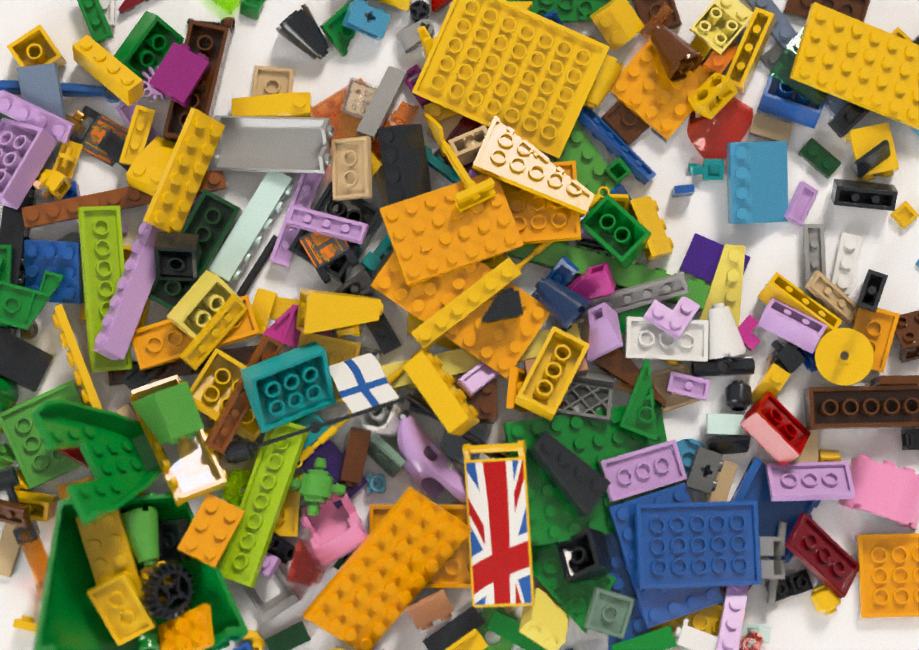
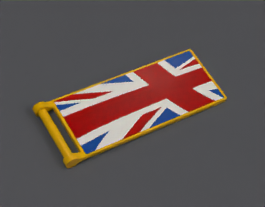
M519 440L517 443L463 444L468 527L472 530L469 534L473 607L532 606L535 604L526 442L525 440ZM518 451L519 455L516 458L471 460V454Z

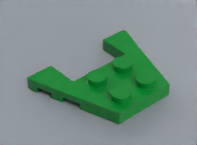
M0 258V273H1L2 266H3V263H4V260L1 259V258ZM45 270L39 291L0 281V323L29 330L64 280V275Z

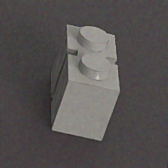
M759 536L761 579H785V560L767 559V556H785V537Z

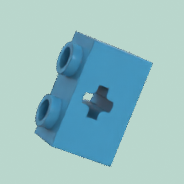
M353 0L348 5L342 25L370 38L379 40L384 38L391 15L387 14L386 10L380 7L373 8L369 6L365 0Z

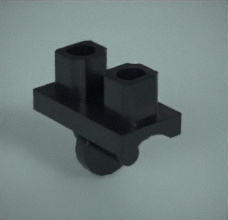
M274 532L267 552L278 557L281 563L286 565L288 560L291 561L297 550L295 549L296 546Z

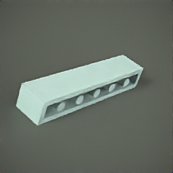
M267 172L208 268L210 272L218 275L229 284L239 279L242 273L240 269L244 263L248 264L253 255L251 254L253 248L260 245L263 239L262 233L265 229L268 230L271 227L273 215L275 212L279 213L282 209L284 197L286 195L289 196L293 191L294 185L292 184L294 182L291 177L282 172Z

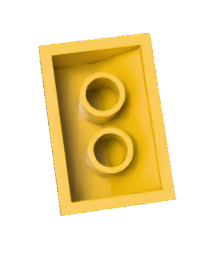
M651 196L632 199L628 204V213L651 232V236L643 249L648 263L671 255L674 248L671 238H667L664 231L666 230L665 222L658 216V204L655 200L652 201Z

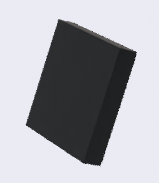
M187 519L158 520V562L189 561V555L177 549L188 530Z

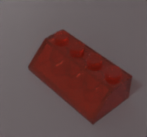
M297 540L286 581L314 587L322 583L325 571L322 570L323 565H320L318 560H314L309 548L312 545L309 540Z

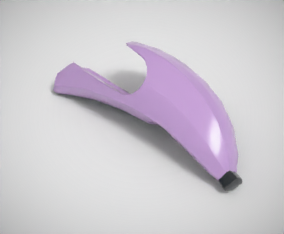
M402 410L399 413L400 423L398 426L397 444L400 456L406 461L404 466L412 480L431 498L437 500L445 487L460 502L467 504L465 475L440 450L417 420L410 415L409 411Z

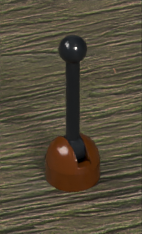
M224 17L220 22L200 21L228 27L231 33L235 31L234 17ZM189 18L187 20V24L189 25V21L194 19Z

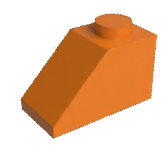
M732 42L721 55L713 50L702 67L711 74L714 72L722 74L733 59L739 45Z

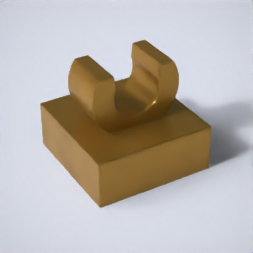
M79 110L73 116L66 114L67 121L75 124L73 130L76 133L83 134L87 128L82 123L88 116Z

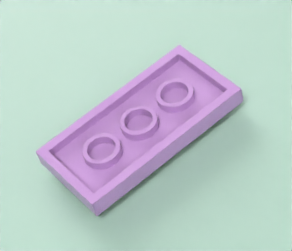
M675 439L598 462L602 476L611 482L606 489L610 502L687 479Z
M848 461L788 463L784 467L779 463H766L765 469L771 501L855 498V489Z

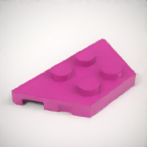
M293 304L263 332L262 337L265 334L284 345L297 348L300 331L296 329L298 305ZM333 329L313 333L334 338Z

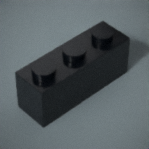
M834 179L831 200L833 205L895 211L898 191L895 185Z

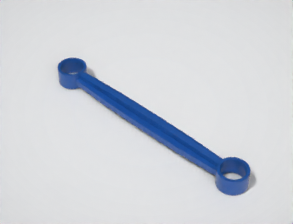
M0 80V91L5 90L11 94L21 95L19 80ZM61 83L63 97H104L109 103H118L121 100L118 97L114 99L109 98L106 95L107 88L105 86Z

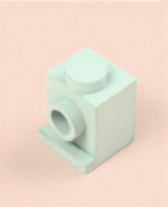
M743 623V645L763 647L764 644L771 643V627L764 624Z

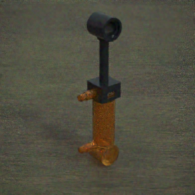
M9 466L1 469L0 492L6 491L11 502L20 504L14 487L20 484L15 468ZM31 520V526L27 528L16 526L13 533L17 543L22 547L41 600L48 555L39 535L41 532L35 520Z

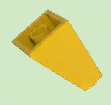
M300 288L296 329L304 334L377 321L383 313V303H381V299L376 297Z

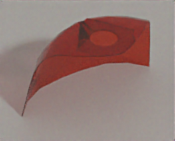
M733 97L712 119L704 116L697 118L695 117V111H693L688 120L687 135L704 159L725 160L726 143L741 142L752 124L753 108Z

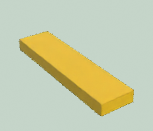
M232 294L179 357L196 371L248 310V307L236 295Z

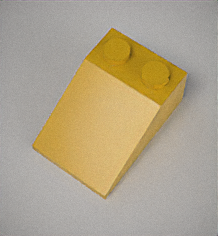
M156 136L134 159L127 171L126 178L129 186L154 196L176 143Z

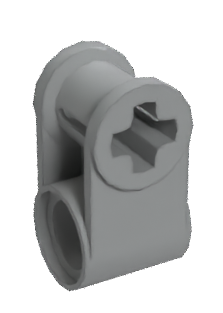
M421 19L396 34L395 37L406 54L413 52L421 46L417 28L425 26L431 38L434 37L435 31L430 20Z

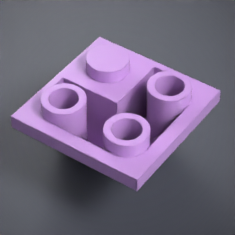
M605 302L587 310L581 329L583 341L590 344L586 352V361L591 362L623 346L618 313Z

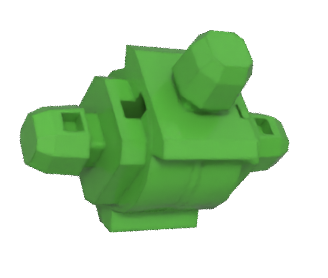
M316 458L313 466L315 470L308 469V474L302 473L301 480L299 478H292L289 489L294 491L300 489L299 495L304 497L305 502L310 503L307 508L309 516H318L321 508L319 504L326 505V500L331 501L333 494L335 496H344L346 494V486L340 483L334 485L335 479L330 476L329 472L324 471L327 466L325 458Z

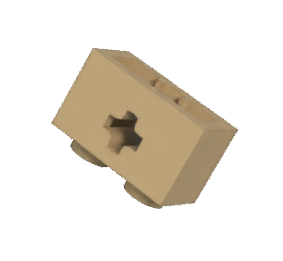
M485 125L448 140V144L462 166L475 161L488 132Z

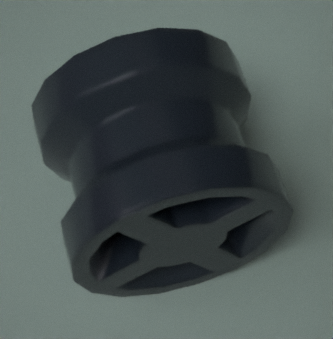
M417 0L411 4L410 17L413 22L416 23L421 19H429L430 8L425 1Z

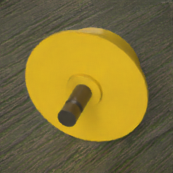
M838 328L828 332L821 338L816 347L815 362L820 374L829 382L843 386L852 385L868 375L873 366L874 352L871 343L862 333L850 328Z

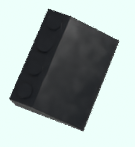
M330 181L313 209L369 225L363 245L347 241L358 260L383 221L379 208L363 199L333 201L332 181ZM301 229L288 250L314 266L298 240L300 236L308 232ZM345 255L325 269L330 277L344 284L354 267Z

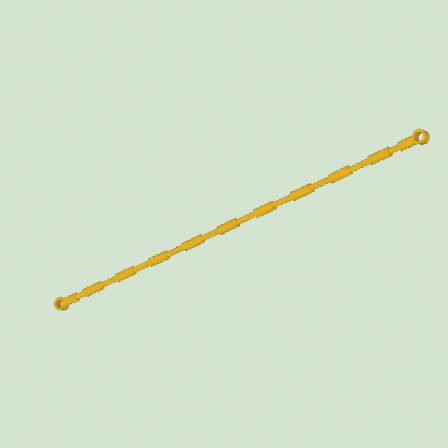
M602 186L598 189L597 194L592 199L590 209L605 197L600 194V190H605L608 195L610 194L608 187ZM553 242L538 244L532 253L516 264V267L521 271L524 265L536 255L542 253ZM440 336L437 340H435L433 343L427 346L424 350L421 347L411 356V359L415 357L417 354H419L421 351L428 353L431 350V347L444 336ZM403 366L387 377L389 385L395 382L400 377V374L405 371ZM349 419L332 425L317 438L318 440L312 446L309 445L302 451L299 458L300 465L296 468H300L303 465V461L313 454L319 445L324 444L337 433L338 429Z

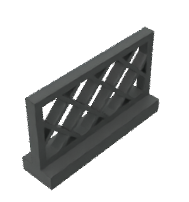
M592 372L575 374L564 397L572 394L577 400L570 404L563 397L561 402L566 407L557 409L555 415H565L572 418L577 416L583 420L610 423L615 376ZM576 390H586L588 394L581 397ZM596 393H606L608 397L601 400ZM590 397L597 402L592 407L585 402ZM581 404L586 410L584 412H577L573 407ZM602 407L606 412V416L597 415L594 410Z

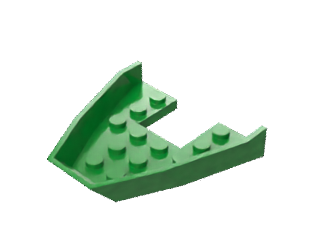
M63 399L47 400L31 413L48 451L79 447L91 470L95 481L75 483L66 488L83 526L116 511L149 487L162 473L138 421L114 412Z

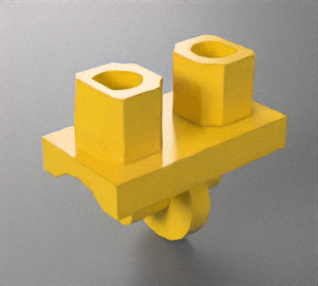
M70 140L66 144L62 143L53 170L62 173L72 180L84 145Z

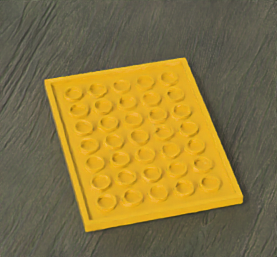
M453 0L412 93L487 127H490L494 116H497L502 124L507 128H512L515 131L514 133L521 139H526L538 150L559 159L610 46L506 0Z

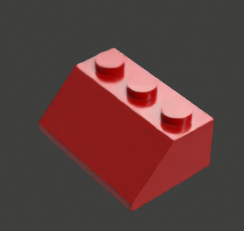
M769 391L765 392L746 412L740 423L743 429L782 467L801 455L811 434Z

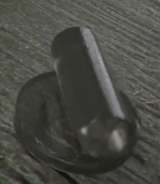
M34 321L29 330L19 328L20 338L23 340L35 338L38 334L37 323Z

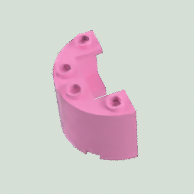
M859 454L858 458H851L849 465L855 489V498L839 499L837 504L854 510H863L895 521L898 525L917 530L919 524V474L916 475V470L908 467H903V469L897 468L894 462L884 460L883 463L871 460L868 456Z
M347 491L344 496H335L333 494L331 501L326 500V505L319 504L321 508L318 516L308 515V505L300 508L302 513L300 521L304 528L308 527L313 535L310 538L312 545L309 548L314 560H318L320 565L327 566L354 552L368 536L351 498L348 497ZM341 500L343 505L337 509L333 502Z

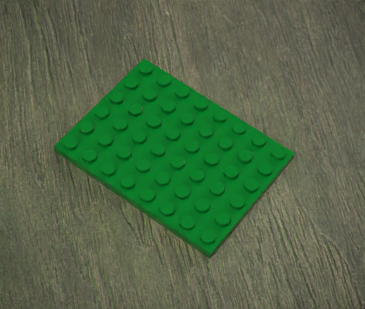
M654 402L657 441L619 426L626 405L611 407L610 423L583 420L577 416L572 418L565 415H555L552 421L541 417L503 423L506 443H517L519 440H525L531 546L567 541L587 528L604 532V534L615 533L607 507L675 485L672 483L610 502L607 490H605L590 514L585 517H579L574 507L564 498L563 493L552 483L551 478L527 451L538 433L548 432L602 475L599 461L667 442L660 405ZM603 409L594 410L597 415L606 416V412ZM518 451L508 452V457H519Z

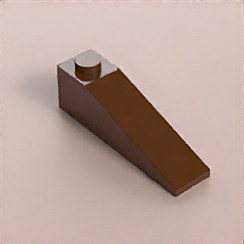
M622 346L596 359L595 366L615 376L616 379L633 389L640 369L630 358H625ZM652 385L654 402L665 408L667 401Z

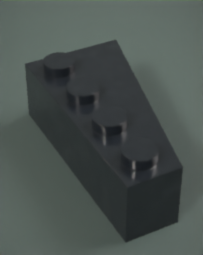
M546 431L538 433L527 449L541 469L551 478L552 483L563 493L567 502L574 507L579 517H585L590 514L611 483Z

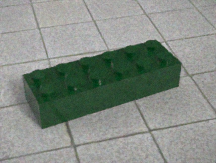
M204 189L180 232L199 234L200 260L198 279L208 270L243 213L240 207ZM155 278L148 298L172 310L195 282L156 280Z

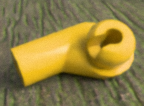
M248 630V634L241 639L249 640L253 650H263L265 647V641L258 631Z

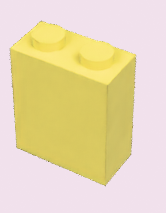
M536 587L534 589L535 604L523 606L519 632L547 650H557L566 641L569 615L553 597Z

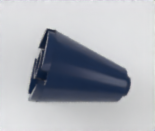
M542 277L534 286L538 298L561 330L565 332L572 327V323L577 322L592 303L590 299L549 277L546 279Z

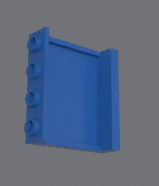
M753 457L730 501H757L759 536L777 537L779 522H786V543L800 514L806 513L812 519L810 514L813 508L818 507L821 500L771 501L765 469L766 464L762 462L763 460ZM786 546L785 556H782L785 564L786 562L789 563L794 555ZM767 556V558H769V559H773V557H774V556Z

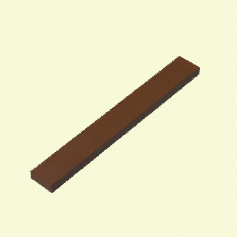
M258 345L224 349L222 351L247 366ZM212 353L193 373H190L191 367L182 359L169 363L152 380L165 379L174 375L180 377L200 374ZM138 361L132 362V368L138 363ZM130 369L108 371L109 386L124 384L121 378Z

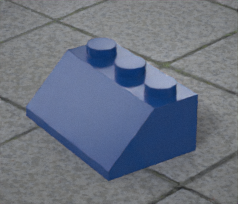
M772 66L757 110L814 129L821 115L827 93L791 79L790 71Z

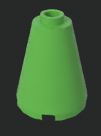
M154 506L148 507L149 511H143L142 508H138L121 514L131 550L140 565L143 564L144 567L155 565L156 560L159 559L158 510Z

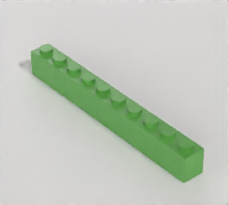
M566 241L553 242L542 253L536 255L528 262L553 269L560 259L565 256L579 268L578 272L574 275L578 277L589 267L608 262L616 281V288L620 289L671 275L667 274V271L662 268H655L653 270L640 262L631 264L626 269L615 258L608 257V254L605 252L597 251L593 253L584 246L578 245L577 248L569 246L570 243ZM540 243L525 244L521 248L508 252L507 257L522 261ZM686 279L690 293L683 295L699 304L700 308L698 311L701 312L704 309L710 286L700 279H694V281ZM682 295L662 301L677 304Z

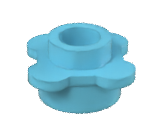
M383 473L378 475L368 474L366 476L368 481L366 491L369 494L373 492L384 493L386 491V476Z

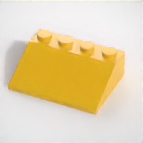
M215 348L190 388L197 409L216 421L241 377L240 370L246 368V365L219 348ZM250 405L235 433L244 439L248 438L250 441L255 442L261 431Z

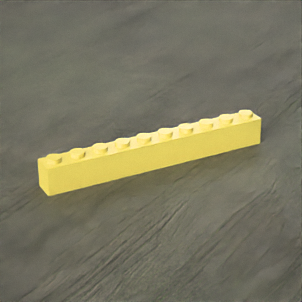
M577 323L571 324L572 327L567 333L581 339ZM551 329L538 331L515 367L519 366V362L537 358ZM462 348L432 354L434 357L438 356L444 364L442 366L445 373L449 372L454 380L456 377L459 378V375L466 374L481 362ZM408 360L381 365L386 378L392 372L402 367ZM406 371L401 373L400 377L390 385L396 393L400 392L399 389L407 387L408 390L417 389Z

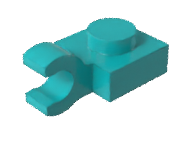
M703 159V164L688 163V171H690V175H702L703 180H723L725 161L724 159Z

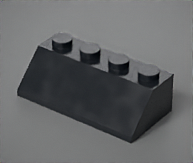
M422 124L394 125L377 129L389 205L432 191Z

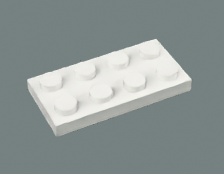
M626 317L625 358L707 362L709 320H691L677 340L643 317Z

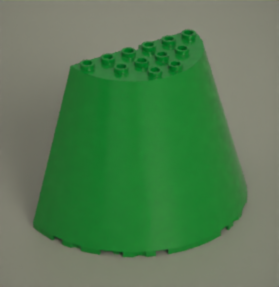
M171 491L158 495L151 492L143 496H135L119 508L120 514L138 508H142L143 511H149L148 507L154 506L158 510V520L187 519L188 528L195 517L188 501L177 507ZM71 498L62 499L57 505L32 650H139L140 642L138 641V636L120 646L117 645L88 596L87 591L97 585L77 525L76 516L78 513ZM134 556L138 573L141 575L140 570L145 567L143 564L140 565ZM189 556V561L174 562V564L178 563L189 570L188 574L193 576L191 581L195 583L192 590L196 593L191 594V598L194 601L188 602L190 609H184V613L204 603L210 605L214 645L204 650L224 649L230 646V641L238 642L248 634V629L218 565L216 568H213ZM151 614L152 618L156 623V627L149 631L158 632V625H161L171 620L172 618L165 620L162 618H156L153 614Z

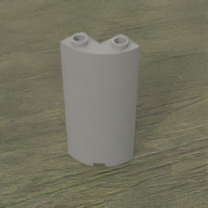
M215 115L213 118L224 124L225 128L208 166L209 170L325 174L327 166L331 165L332 156L330 151L331 138L334 137V126H331L330 118Z

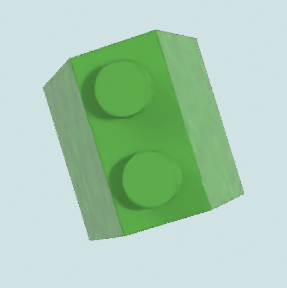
M187 381L132 402L133 407L160 445L169 442L170 446L182 441L181 437L185 436L186 440L198 435L197 431L204 429Z

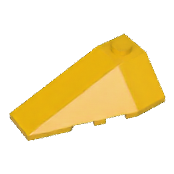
M290 92L231 98L232 116L312 117V96L310 92Z

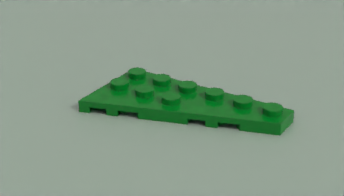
M556 543L531 546L534 576L586 634L588 629L584 628L583 625L594 588L598 587L611 591L617 579L609 574H605L597 579L566 583Z

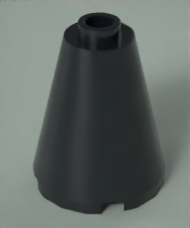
M303 4L299 11L295 10L279 24V27H276L279 34L314 60L316 58L321 60L329 53L327 51L329 45L306 4Z

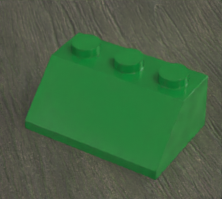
M146 11L114 54V57L138 77L145 79L142 72L144 71L149 74L148 67H152L155 71L156 66H160L172 44L175 42L180 45L184 38L158 15Z
M608 194L580 222L582 229L626 269L642 253L651 236L650 231Z

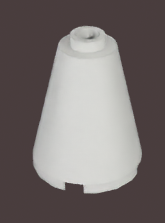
M724 302L712 304V308L708 309L707 319L709 320L708 359L745 354L746 347L729 306H724Z
M397 403L359 415L361 424L367 430L398 440L399 413L401 410Z

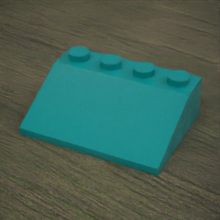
M315 341L240 370L244 389L262 433L336 404L326 350Z

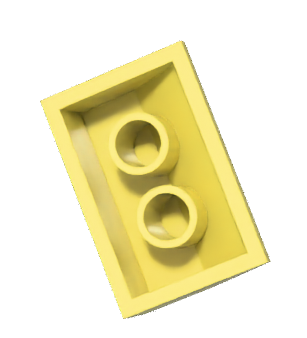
M206 270L166 317L186 335L194 339L232 294L236 295L242 302L243 300L218 275Z

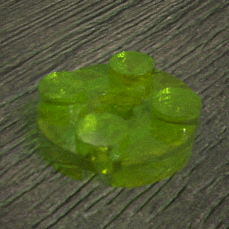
M248 469L232 470L222 492V499L239 508L252 471Z

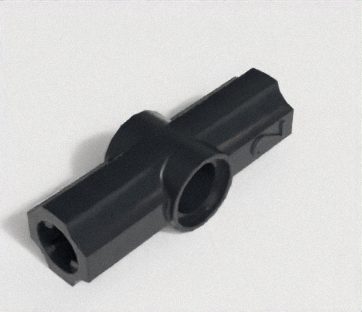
M753 356L708 359L707 362L691 361V373L695 377L754 374L755 371ZM720 362H724L727 365L726 372L720 371L718 367Z

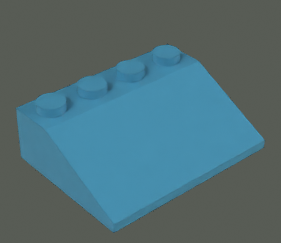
M787 141L726 143L728 224L789 221L783 217L788 208Z

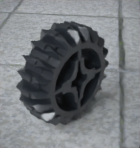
M174 562L159 563V567H152L153 572L146 573L148 579L142 580L145 583V588L140 589L144 592V595L140 598L145 600L143 606L148 608V612L156 618L165 620L175 619L178 615L184 614V609H190L188 602L194 601L191 598V594L196 593L192 590L195 583L191 581L193 576L188 574L189 570L181 564H174Z

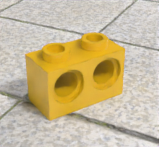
M714 72L688 100L695 113L712 119L738 91L730 77Z

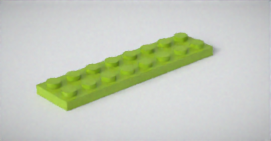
M120 206L78 207L90 372L128 370L132 368L131 343L124 360H111L93 350L95 338L100 333L103 318L109 310L110 300L117 290V282L124 272Z
M291 422L267 431L263 442L307 427ZM308 432L260 447L239 507L245 511V515L223 553L219 564L223 578L255 588Z

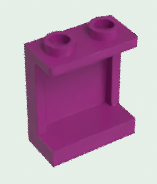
M174 42L149 84L152 89L187 108L191 102L189 99L206 70H210L211 65L208 61L209 58L201 53L196 55L191 52L192 49L186 44L181 43L179 45Z

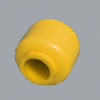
M825 583L812 589L813 592L810 598L817 612H825L826 615H830L838 611L836 607L841 604V599Z

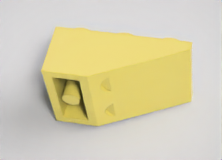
M714 0L689 30L721 55L746 28L753 12L738 0Z

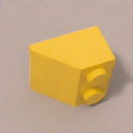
M611 0L590 15V18L613 51L629 42L644 27V24L628 0Z

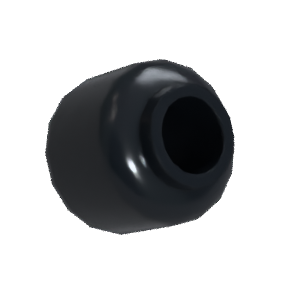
M743 380L732 381V384L725 388L726 405L732 411L747 410V407L752 404L751 386L744 383Z

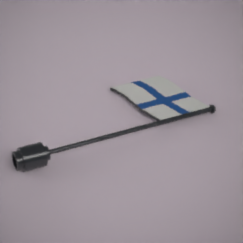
M367 353L329 366L330 375L334 379L340 396L352 414L255 444L248 438L231 443L224 452L225 458L229 464H237L254 458V453H257L256 448L401 402L403 404L405 399L403 396H398L389 385L377 359L371 353Z

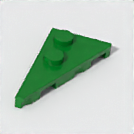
M353 0L346 2L319 26L342 57L348 54V46L356 33L355 30L342 25L348 5Z
M644 358L619 426L657 441L655 404L651 381L652 372L650 360Z

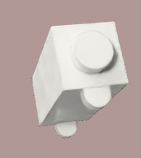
M684 618L680 627H676L673 635L677 645L690 650H716L718 637L687 626L689 619Z

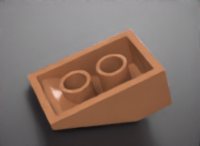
M444 588L409 604L405 608L416 629L422 628V631L434 626L433 621L439 618L442 622L452 617L451 612L454 611Z

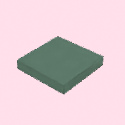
M377 433L370 439L367 455L391 478H394L406 461Z
M595 587L583 627L624 639L635 598Z

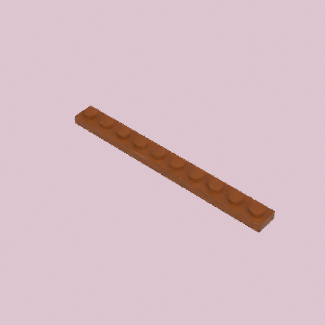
M216 170L206 171L196 195L202 194L204 189L210 192L227 189L224 172ZM129 186L23 207L21 210L25 228L30 229L78 219V207L120 206V210L150 205L153 196Z

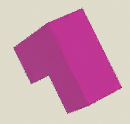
M748 315L738 327L744 345L749 351H752L761 341L752 333L759 322L751 315Z

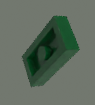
M812 137L797 153L826 179H829L842 164Z

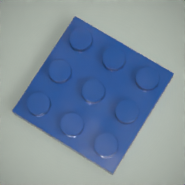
M24 240L25 287L39 291L45 270L64 275V280L48 302L84 303L80 242Z

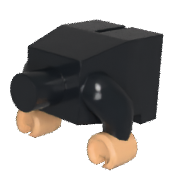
M778 340L773 341L771 346L775 350L771 353L772 355L768 356L769 359L766 358V362L769 365L773 363L778 364L782 369L792 374L806 359L794 348L795 345L786 340L782 343Z

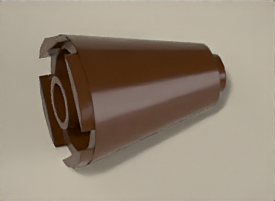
M658 26L652 31L651 42L668 78L672 82L685 79L688 71L691 70L693 73L699 67L703 60L700 51L666 26Z

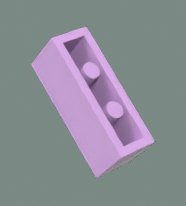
M774 297L766 306L758 323V326L812 354L827 328V325Z

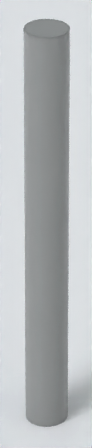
M779 522L777 537H785L786 522ZM774 556L773 559L782 560V556ZM770 579L766 604L775 605L779 579Z

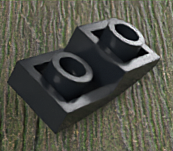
M807 569L785 575V579L778 580L775 602L813 589ZM770 581L764 583L767 593Z

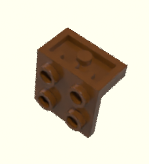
M919 310L899 316L895 335L900 343L899 359L901 363L919 359Z

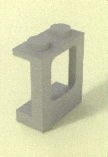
M278 566L274 574L283 587V592L268 602H263L254 588L241 584L258 611L263 624L300 601L280 566Z

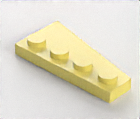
M724 244L699 320L708 319V309L712 308V304L724 302V306H729L735 323L739 327L745 259L744 245Z

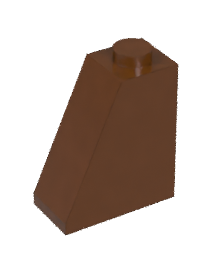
M351 427L345 435L338 483L344 484L347 489H355V487L361 484L371 437L370 430Z

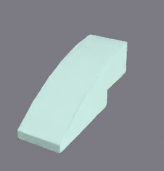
M706 414L705 435L752 437L740 425L744 415Z

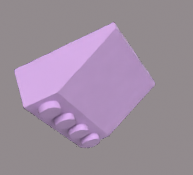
M7 118L1 119L0 204L18 210L58 141L44 128Z

